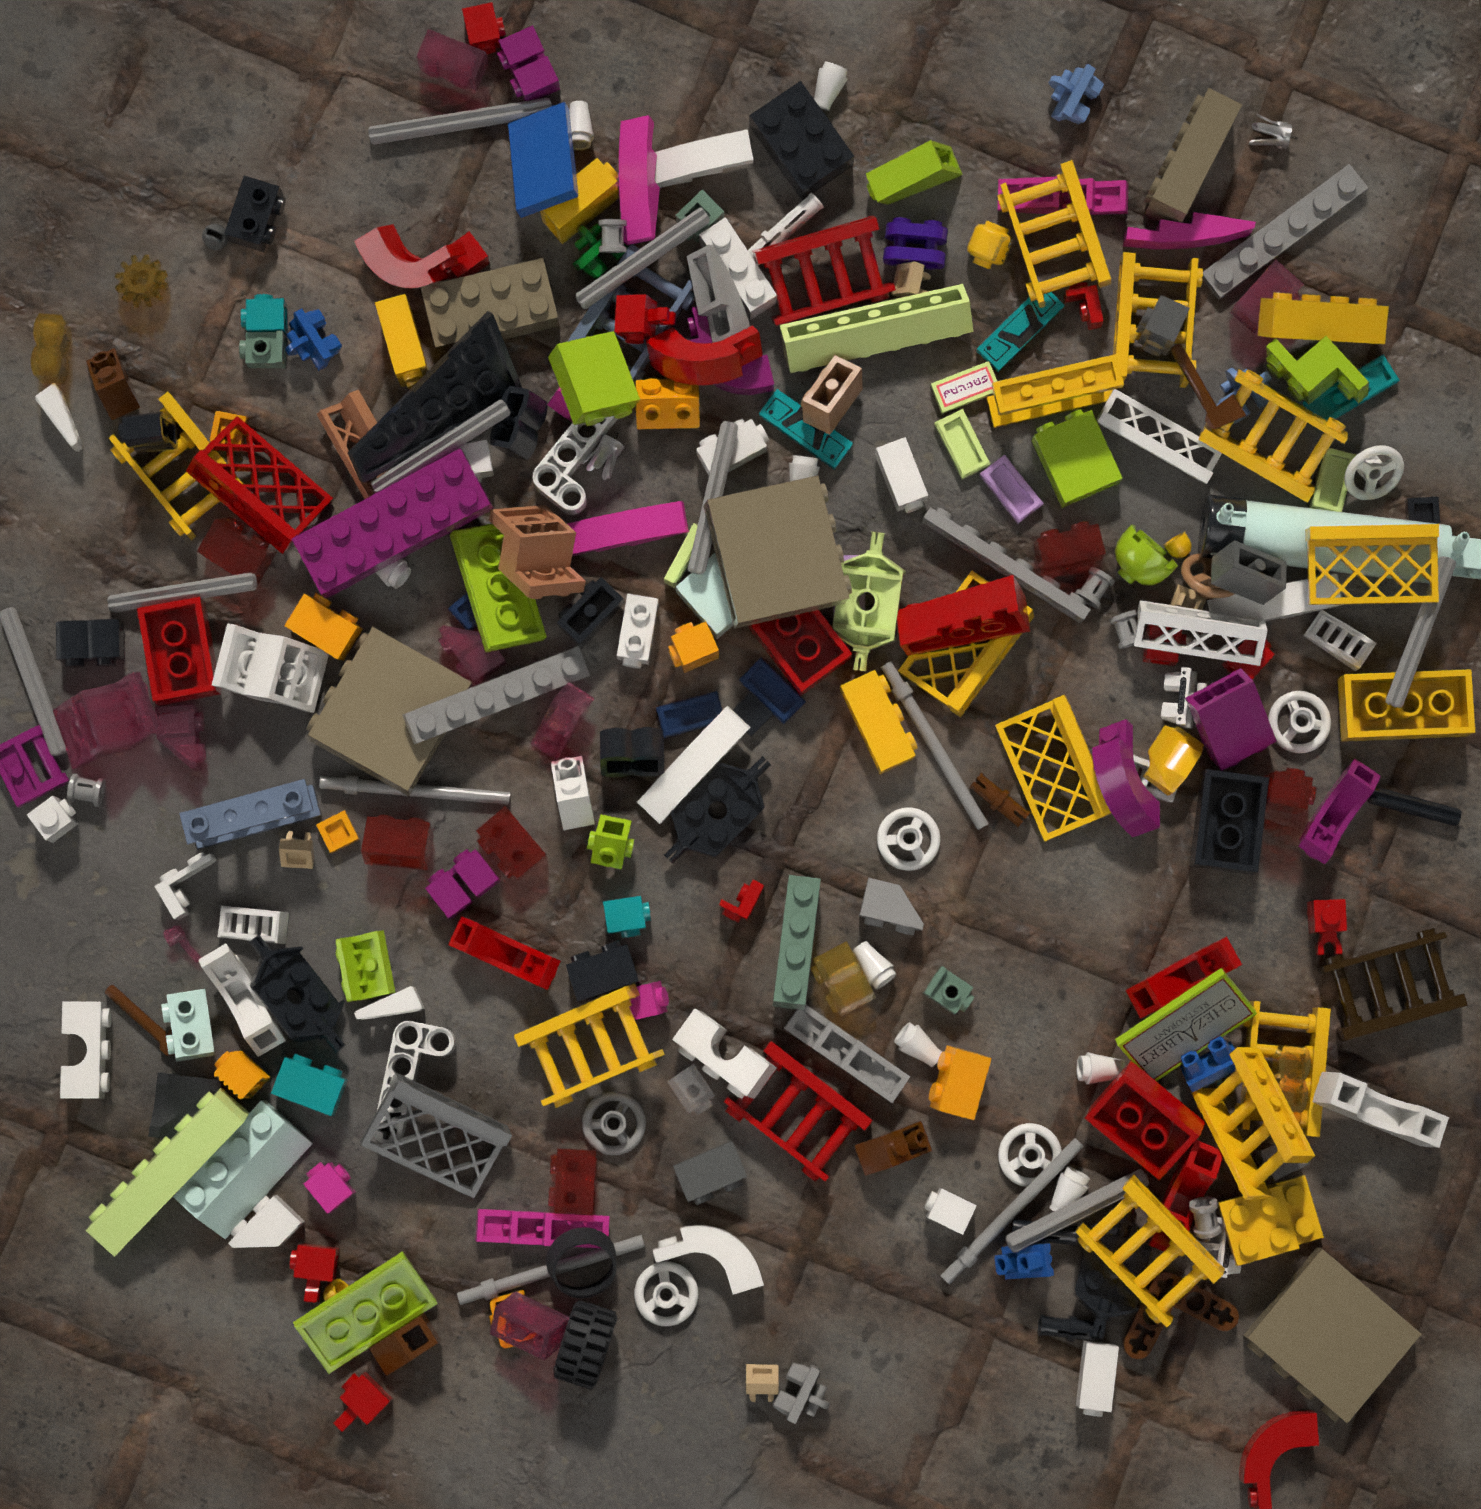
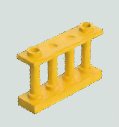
M1073 160L1060 164L1062 173L1057 175V179L1012 194L1009 193L1007 183L1000 184L1002 194L997 195L1002 213L1009 212L1031 280V282L1026 283L1031 302L1037 300L1039 308L1046 306L1043 294L1088 279L1091 282L1097 280L1099 288L1112 284ZM1060 190L1062 193L1068 191L1072 203L1067 204V208L1019 224L1014 206ZM1069 220L1072 222L1078 221L1081 233L1076 234V238L1029 253L1024 235ZM1080 249L1081 252L1088 251L1091 262L1086 263V267L1038 282L1033 265Z
M1123 252L1119 263L1113 355L1117 354L1123 382L1127 374H1132L1133 371L1180 375L1179 387L1186 388L1189 382L1177 362L1135 359L1134 355H1129V343H1134L1135 340L1138 341L1141 333L1136 332V325L1131 324L1132 312L1136 313L1137 310H1147L1148 307L1153 309L1158 301L1156 298L1138 297V294H1133L1134 282H1139V279L1187 283L1186 300H1174L1190 308L1184 320L1183 332L1179 331L1174 344H1182L1191 360L1196 287H1201L1203 268H1198V258L1191 259L1188 264V270L1141 267L1140 263H1135L1136 253ZM1191 360L1196 369V360Z
M1117 354L992 382L991 386L994 395L988 396L987 402L993 427L996 428L1105 403L1113 389L1124 386Z
M1238 370L1234 380L1242 385L1235 396L1241 407L1243 408L1252 391L1269 400L1245 440L1241 439L1239 442L1229 436L1231 433L1229 429L1233 422L1218 429H1211L1206 423L1198 440L1308 503L1315 490V485L1311 484L1313 481L1311 476L1334 439L1345 444L1348 439V432L1344 430L1346 426L1332 417L1326 420L1262 383L1263 378L1251 370L1246 372ZM1281 407L1295 415L1296 418L1274 454L1266 458L1256 452L1258 450L1256 445ZM1309 423L1324 433L1301 470L1296 471L1294 474L1284 468L1285 463L1283 461L1306 424Z
M167 391L159 398V401L164 405L159 411L164 412L167 418H172L184 430L179 434L180 438L177 440L178 448L161 452L142 468L131 456L134 448H128L125 442L122 444L114 434L109 437L110 441L114 444V447L110 450L121 464L126 461L130 464L173 519L169 521V524L180 537L186 534L192 540L196 535L189 526L219 503L220 500L210 493L180 516L169 502L196 480L186 472L160 492L150 479V477L188 447L192 449L197 446L199 450H203L210 443ZM212 451L208 455L219 464H227L217 451ZM235 474L236 480L243 484Z
M635 984L620 988L514 1035L518 1047L529 1044L531 1049L535 1048L554 1095L541 1100L543 1106L554 1103L556 1108L574 1101L571 1096L572 1094L635 1067L638 1068L639 1073L657 1065L656 1058L665 1055L663 1049L649 1054L630 1009V1006H632L630 1000L640 996ZM613 1008L614 1013L618 1012L637 1057L636 1060L622 1066L602 1021V1018H604L602 1012ZM585 1020L586 1025L590 1024L609 1069L608 1072L594 1078L574 1033L577 1030L575 1023ZM557 1032L559 1037H563L581 1081L580 1084L569 1089H565L546 1044L549 1042L547 1036Z
M1250 1001L1257 1014L1242 1024L1247 1026L1245 1047L1260 1048L1263 1056L1267 1058L1303 1061L1304 1065H1308L1307 1078L1303 1077L1302 1080L1275 1079L1282 1091L1300 1093L1301 1097H1305L1304 1110L1300 1109L1299 1112H1293L1305 1136L1320 1137L1323 1107L1313 1103L1312 1100L1321 1073L1326 1072L1331 1009L1312 1008V1014H1308L1306 1017L1260 1012L1261 1002ZM1268 1025L1306 1029V1033H1310L1309 1046L1305 1045L1304 1048L1257 1044L1258 1026ZM1242 1082L1241 1103H1236L1235 1110L1250 1097L1244 1082ZM1257 1108L1239 1124L1238 1129L1250 1130V1120L1263 1122Z
M1237 1047L1229 1054L1236 1070L1218 1088H1200L1194 1092L1191 1091L1244 1199L1267 1200L1271 1197V1194L1264 1181L1284 1163H1308L1315 1157V1154L1260 1048ZM1244 1082L1250 1097L1230 1115L1223 1100ZM1257 1108L1263 1119V1125L1248 1139L1243 1141L1237 1126ZM1271 1135L1277 1147V1152L1257 1169L1250 1154Z
M1133 1175L1122 1187L1126 1192L1123 1195L1124 1199L1091 1230L1083 1222L1076 1230V1233L1079 1235L1077 1240L1089 1253L1094 1251L1147 1306L1145 1311L1155 1323L1159 1324L1162 1322L1168 1327L1174 1318L1168 1310L1202 1279L1206 1280L1209 1278L1214 1284L1223 1276L1225 1268L1150 1190ZM1140 1207L1148 1215L1146 1218L1147 1223L1113 1254L1100 1239L1129 1211ZM1163 1230L1171 1239L1169 1242L1170 1246L1135 1277L1123 1262L1156 1231L1160 1233ZM1186 1254L1194 1263L1192 1265L1193 1270L1158 1301L1146 1286L1179 1255L1183 1257Z

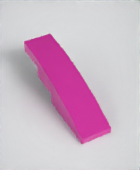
M649 115L621 121L619 194L621 220H627V225L624 226V243L626 245L655 239L660 187L654 181L657 154L652 149L654 121Z
M1057 176L998 179V195L1002 194L1000 184L1007 183L1009 193L1012 194L1057 179ZM1093 178L1079 179L1090 215L1128 214V182L1126 180L1095 181ZM1060 190L1016 205L1014 208L1018 213L1050 214L1067 208L1066 205L1072 202L1068 191L1062 193ZM998 201V211H1002Z
M1193 212L1189 224L1161 219L1156 231L1128 227L1124 234L1123 247L1157 250L1189 249L1216 245L1250 236L1256 222Z
M683 501L642 507L567 523L576 532L572 556L592 551L601 552L625 545L635 546L689 532Z
M477 1209L475 1241L551 1246L554 1240L564 1232L582 1227L597 1229L609 1236L610 1216ZM591 1244L575 1246L584 1248H601Z

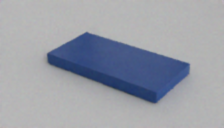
M562 102L509 122L515 203L519 216L522 218L579 197L570 112L566 103Z

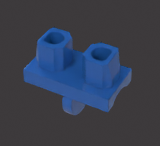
M303 309L294 312V319L289 323L292 331L286 334L291 342L285 348L288 356L298 354L302 361L310 358L318 371L326 368L329 360L340 352L342 344L334 334L323 339L319 336L317 331L326 325L325 318L319 309L307 313Z
M1219 1036L1208 1044L1210 1052L1199 1057L1196 1051H1190L1181 1056L1182 1066L1180 1069L1192 1092L1202 1087L1206 1088L1214 1083H1217L1219 1087L1224 1082L1223 1078L1231 1075L1236 1070L1229 1055L1235 1049L1231 1041L1227 1043L1223 1037Z
M1050 1243L1032 1244L1018 1252H1012L1008 1246L1001 1247L1002 1254L995 1255L994 1258L996 1273L998 1275L1005 1274V1279L1054 1276V1270L1050 1265L1052 1262V1256L1049 1254L1051 1250Z

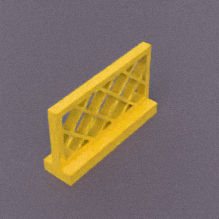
M1439 524L1308 527L1305 529L1308 563V605L1439 602L1437 547ZM1416 545H1429V560L1421 567L1408 554ZM1367 546L1378 547L1372 552ZM1384 546H1392L1401 555L1390 568L1376 556ZM1400 546L1410 547L1406 551H1404ZM1315 547H1328L1337 556L1326 569L1315 560ZM1335 547L1346 548L1340 553ZM1351 547H1360L1369 555L1358 568L1344 557ZM1404 558L1417 570L1406 584L1392 571ZM1371 559L1385 571L1374 584L1360 572ZM1339 560L1353 571L1342 585L1328 573ZM1429 565H1430V575L1425 571V569H1426ZM1316 568L1321 572V574L1317 578ZM1420 574L1430 582V596H1418L1409 587ZM1356 575L1369 587L1362 597H1353L1344 588ZM1388 575L1402 587L1391 597H1386L1377 588ZM1323 576L1338 588L1329 598H1316V584ZM1374 591L1379 597L1367 596ZM1404 591H1406V592H1407L1408 594H1410L1411 596H1400V595H1401ZM1340 592L1346 596L1335 598Z
M971 571L956 592L968 589L974 581L979 585L989 581ZM1027 606L1030 624L1034 618L1033 609ZM1022 633L991 639L988 643L977 645L971 643V646L954 649L950 647L948 650L910 655L902 664L898 673L950 708V711L961 718ZM983 649L977 657L976 650ZM972 651L974 662L970 668L956 670L954 654ZM950 655L953 671L934 674L932 658ZM928 659L931 675L917 677L908 671L915 661ZM963 674H964V676L962 677V679H961V680L959 681V683H958V677H957V675H963ZM954 676L955 688L947 698L937 691L935 679ZM932 680L933 687L924 681Z
M1066 695L1057 697L1048 703L995 725L1044 842L1112 814L1101 793L1094 770L1092 755ZM1049 709L1055 719L1050 733L1034 727L1038 714ZM1032 717L1030 724L1021 722L1025 719ZM1016 723L1027 727L1028 729L1022 744L1018 745L1009 741L1004 728ZM1057 726L1062 735V738L1054 735ZM1032 730L1049 736L1042 754L1025 747ZM1052 738L1064 742L1067 747V753L1063 762L1046 756ZM1012 746L1019 748L1017 756H1015ZM1023 750L1040 757L1034 774L1025 772L1020 768L1019 760ZM1069 756L1075 767L1066 764ZM1044 759L1061 765L1054 783L1037 776ZM1065 767L1078 773L1080 780L1075 791L1058 785ZM1024 775L1032 778L1029 786L1026 782ZM1035 780L1053 786L1046 804L1035 800L1031 794ZM1082 785L1087 796L1079 793ZM1056 788L1073 794L1067 812L1050 806ZM1077 796L1090 801L1094 814L1083 819L1070 814ZM1036 804L1044 807L1041 815ZM1050 809L1065 815L1061 827L1048 833L1043 822L1047 810ZM1069 817L1077 820L1071 824L1066 825Z

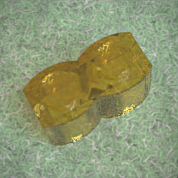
M39 313L33 327V335L36 346L31 354L33 375L41 383L64 384L69 373V360L66 353L70 348L72 340L70 325L62 315Z
M847 941L813 958L815 966L811 967L810 970L818 985L824 983L830 994L826 995L825 999L833 1013L839 1011L841 1016H844L876 999Z
M1278 1046L1272 1061L1275 1079L1292 1112L1302 1113L1308 1101V1087L1305 1079L1311 1067L1310 1052L1308 1048Z

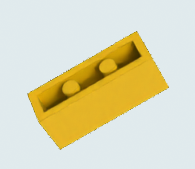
M873 670L840 686V692L879 774L915 758L914 750L918 749V746L911 732L906 734L900 723L904 721L903 714L898 704L892 705L887 696V693L891 692L884 675L878 676L876 671Z

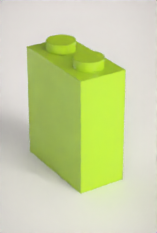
M614 331L559 343L548 356L574 425L586 423L587 426H591L611 416H614L615 419L624 418L632 413V409L640 400Z
M1082 409L1076 410L1065 416L1066 421L1054 425L1053 422L1046 423L1036 429L1037 434H1034L1031 440L1061 508L1113 487L1122 480V475L1092 410L1083 413Z

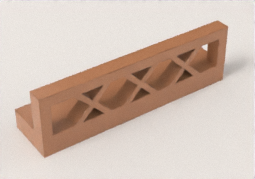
M356 390L348 393L340 403L320 410L317 416L362 496L366 499L376 494L370 481L363 483L359 480L348 455L349 450L346 445L348 440L358 443L377 421L360 391ZM340 412L346 423L345 430L335 426L330 416Z

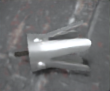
M1257 113L1256 115L1259 118L1274 125L1259 122L1253 123L1252 128L1274 136V138L1251 140L1249 145H1275L1279 149H1287L1290 139L1297 140L1298 137L1291 136V124L1281 121L1274 122Z
M616 433L614 438L608 435L602 436L598 447L582 462L584 464L592 457L586 466L587 471H592L594 468L599 469L606 461L602 478L603 480L611 478L616 459L624 449V446L616 440L619 433Z

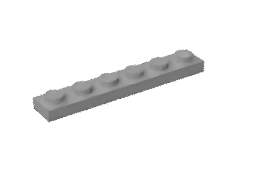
M1348 164L1203 271V281L1216 298L1220 300L1368 190L1367 185L1353 167Z
M931 507L923 518V524L1006 577L1014 575L1020 586L1081 624L1091 610L1085 606L1087 604L1085 599L1073 592L1068 595L1059 589L1060 584L1046 575L1043 578L1032 572L1034 568L1026 561L1019 558L1017 561H1014L1005 555L1007 550L992 541L988 544L979 538L981 534L974 528L966 524L964 527L959 526L952 521L954 517L944 509L938 508L934 510Z
M577 646L405 713L403 718L413 743L417 744L588 677L590 674L580 648Z

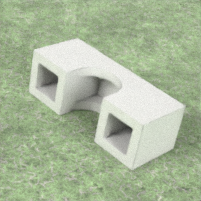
M726 217L699 234V243L702 248L707 245H713L723 260L735 283L750 320L777 303V294Z
M62 1002V1034H76L80 1036L86 1043L87 1053L81 1063L75 1066H61L60 1098H105V1092L110 1090V1074L105 1073V1060H109L111 1056V1043L109 1040H106V1028L111 1027L112 1014L111 1009L107 1008V1002Z
M694 1009L672 1039L680 1045L677 1051L691 1061L696 1057L705 1065L702 1070L714 1079L718 1080L721 1076L729 1082L727 1089L737 1097L742 1099L746 1095L755 1099L777 1067L746 1046L742 1048L735 1058L724 1060L719 1053V1043L727 1030L704 1012Z

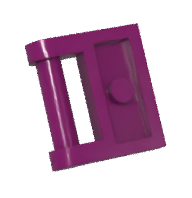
M40 725L0 744V775L17 807L20 808L50 791L69 783L68 776L65 772H61L54 756L50 754ZM29 742L33 743L50 776V779L43 783L23 746Z

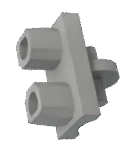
M792 1362L786 1379L800 1385L797 1395L794 1397L779 1390L773 1403V1407L787 1415L786 1419L796 1424L806 1401L810 1403L805 1413L812 1417L815 1416L819 1406L824 1409L829 1408L830 1403L823 1399L827 1390L826 1386L818 1384L815 1393H810L820 1373V1368L812 1364L810 1367Z

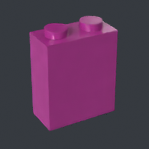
M1241 668L1185 698L1207 754L1221 771L1237 765L1241 760L1254 753L1262 752L1267 746L1277 742L1254 681Z

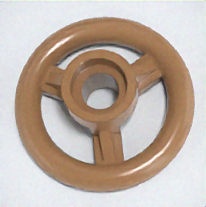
M1198 553L1187 557L1183 561L1181 566L1182 577L1198 596L1205 599H1214L1234 595L1230 591L1211 584V558H1203ZM1196 563H1202L1204 567L1203 573L1193 576L1190 570L1191 566Z

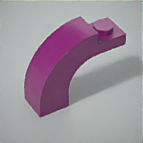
M692 307V317L687 318L691 337L697 336V338L689 341L713 343L707 316L699 315L697 307ZM765 354L742 366L743 376L728 382L713 384L724 391L740 395H755L774 391V380L768 355Z
M1127 719L1099 729V745L1092 747L1093 764L1101 793L1111 813L1121 827L1132 837L1160 828V802L1143 785L1135 767L1133 758V725Z
M1354 758L1310 819L1299 838L1301 842L1298 847L1303 849L1309 857L1317 859L1325 865L1332 857L1342 834L1353 817L1374 792L1381 776Z

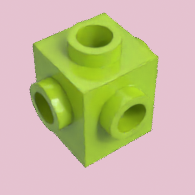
M600 814L596 831H590L587 849L593 850L591 863L622 869L625 857L631 858L635 839L629 838L631 820Z

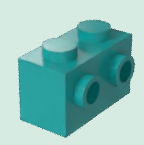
M294 1054L293 1059L284 1057L271 1094L329 1116H335L348 1079L341 1077L343 1071L328 1065H324L323 1070L311 1066L312 1059L298 1054Z

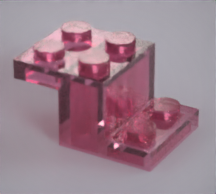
M140 672L128 674L114 684L83 690L53 709L73 769L84 767L99 757L129 751L160 732L158 716L153 711L148 696V688L145 682H143Z

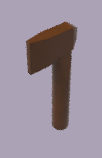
M1176 344L1171 348V353L1206 412L1205 422L1209 428L1218 429L1246 416L1234 394L1217 406L1182 344Z
M115 985L108 986L105 990V995L160 1043L161 1052L166 1056H174L175 1054H168L166 1035H172V1030L170 1029L167 1033Z

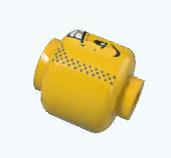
M987 220L985 224L976 225L967 246V252L974 256L973 263L990 269L992 264L1002 265L1013 242L1012 237L1008 234L1009 229Z

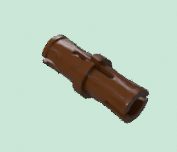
M982 772L976 779L986 788H982L975 781L969 787V789H972L991 805L990 809L993 811L997 809L1017 828L1023 821L1014 814V811L1024 819L1031 813L1008 795L1010 793L1008 790H1001Z

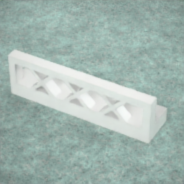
M1113 389L1096 419L1098 424L1204 484H1207L1213 475L1212 470L1222 454L1198 440L1199 436L1116 389ZM1116 398L1128 404L1131 417L1120 420L1108 413ZM1133 407L1143 412V414L1135 415ZM1145 416L1154 418L1158 432L1150 435L1139 431L1136 419ZM1132 420L1134 427L1128 425L1125 422ZM1160 422L1171 429L1162 431ZM1174 431L1182 434L1185 448L1175 451L1166 446L1163 434ZM1159 436L1161 443L1153 439V437ZM1188 438L1196 442L1197 445L1189 446ZM1204 447L1214 453L1206 468L1193 461L1191 450ZM1187 451L1188 458L1179 453Z
M1139 601L1134 646L1260 666L1268 631L1265 620ZM1145 624L1158 625L1164 632L1162 636L1155 640L1142 638ZM1182 629L1190 630L1196 639L1187 645H1182L1176 642L1173 635ZM1213 634L1222 635L1227 644L1218 650L1209 649L1204 640ZM1245 639L1257 641L1254 656L1241 654L1236 645Z

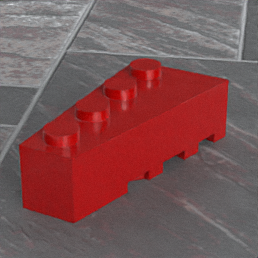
M1014 575L922 603L909 604L903 609H899L897 616L900 646L907 656L1031 632L1026 596Z

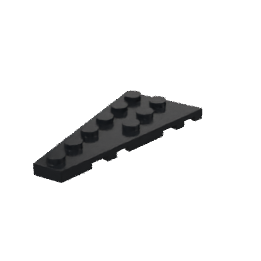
M487 311L348 452L360 481L365 483L397 466L495 402L502 400L509 386L522 388L493 313Z

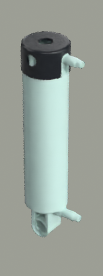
M1209 495L1205 500L1202 510L1198 548L1201 557L1212 559L1214 555L1235 540L1286 561L1287 566L1308 569L1307 542H1305V529L1308 527L1436 523ZM1439 524V537L1437 538L1438 559L1445 556L1456 561L1452 576L1481 579V539L1470 538L1467 532H1462L1458 536H1452L1450 525ZM1416 545L1408 554L1421 567L1429 560V545ZM1378 546L1367 547L1373 552ZM1384 546L1376 554L1389 568L1401 556L1392 546ZM1400 546V547H1401L1404 551H1406L1410 546ZM1315 547V560L1326 569L1337 556L1328 547ZM1346 547L1335 548L1341 553ZM1351 547L1344 557L1358 568L1369 555L1360 547ZM1405 558L1392 570L1401 580L1409 581L1417 572ZM1373 559L1360 571L1364 576L1381 577L1385 573ZM1341 560L1329 570L1331 572L1353 573ZM1430 565L1425 569V571H1426L1429 575H1430ZM1421 574L1413 581L1430 583ZM1390 575L1386 577L1388 579H1393Z

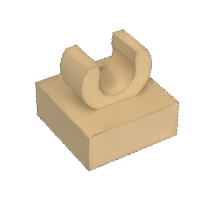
M918 262L898 264L893 283L896 291H892L891 295L902 298L928 292L922 290L920 286L921 281L930 280L931 275L923 272L924 265Z
M1178 584L1169 605L1202 610L1206 599L1198 596L1194 590Z
M289 831L286 839H280L281 867L313 869L315 858L310 833L305 832L304 840L294 839L293 831Z
M746 1364V1394H750L751 1402L756 1401V1394H768V1402H772L774 1395H778V1365Z

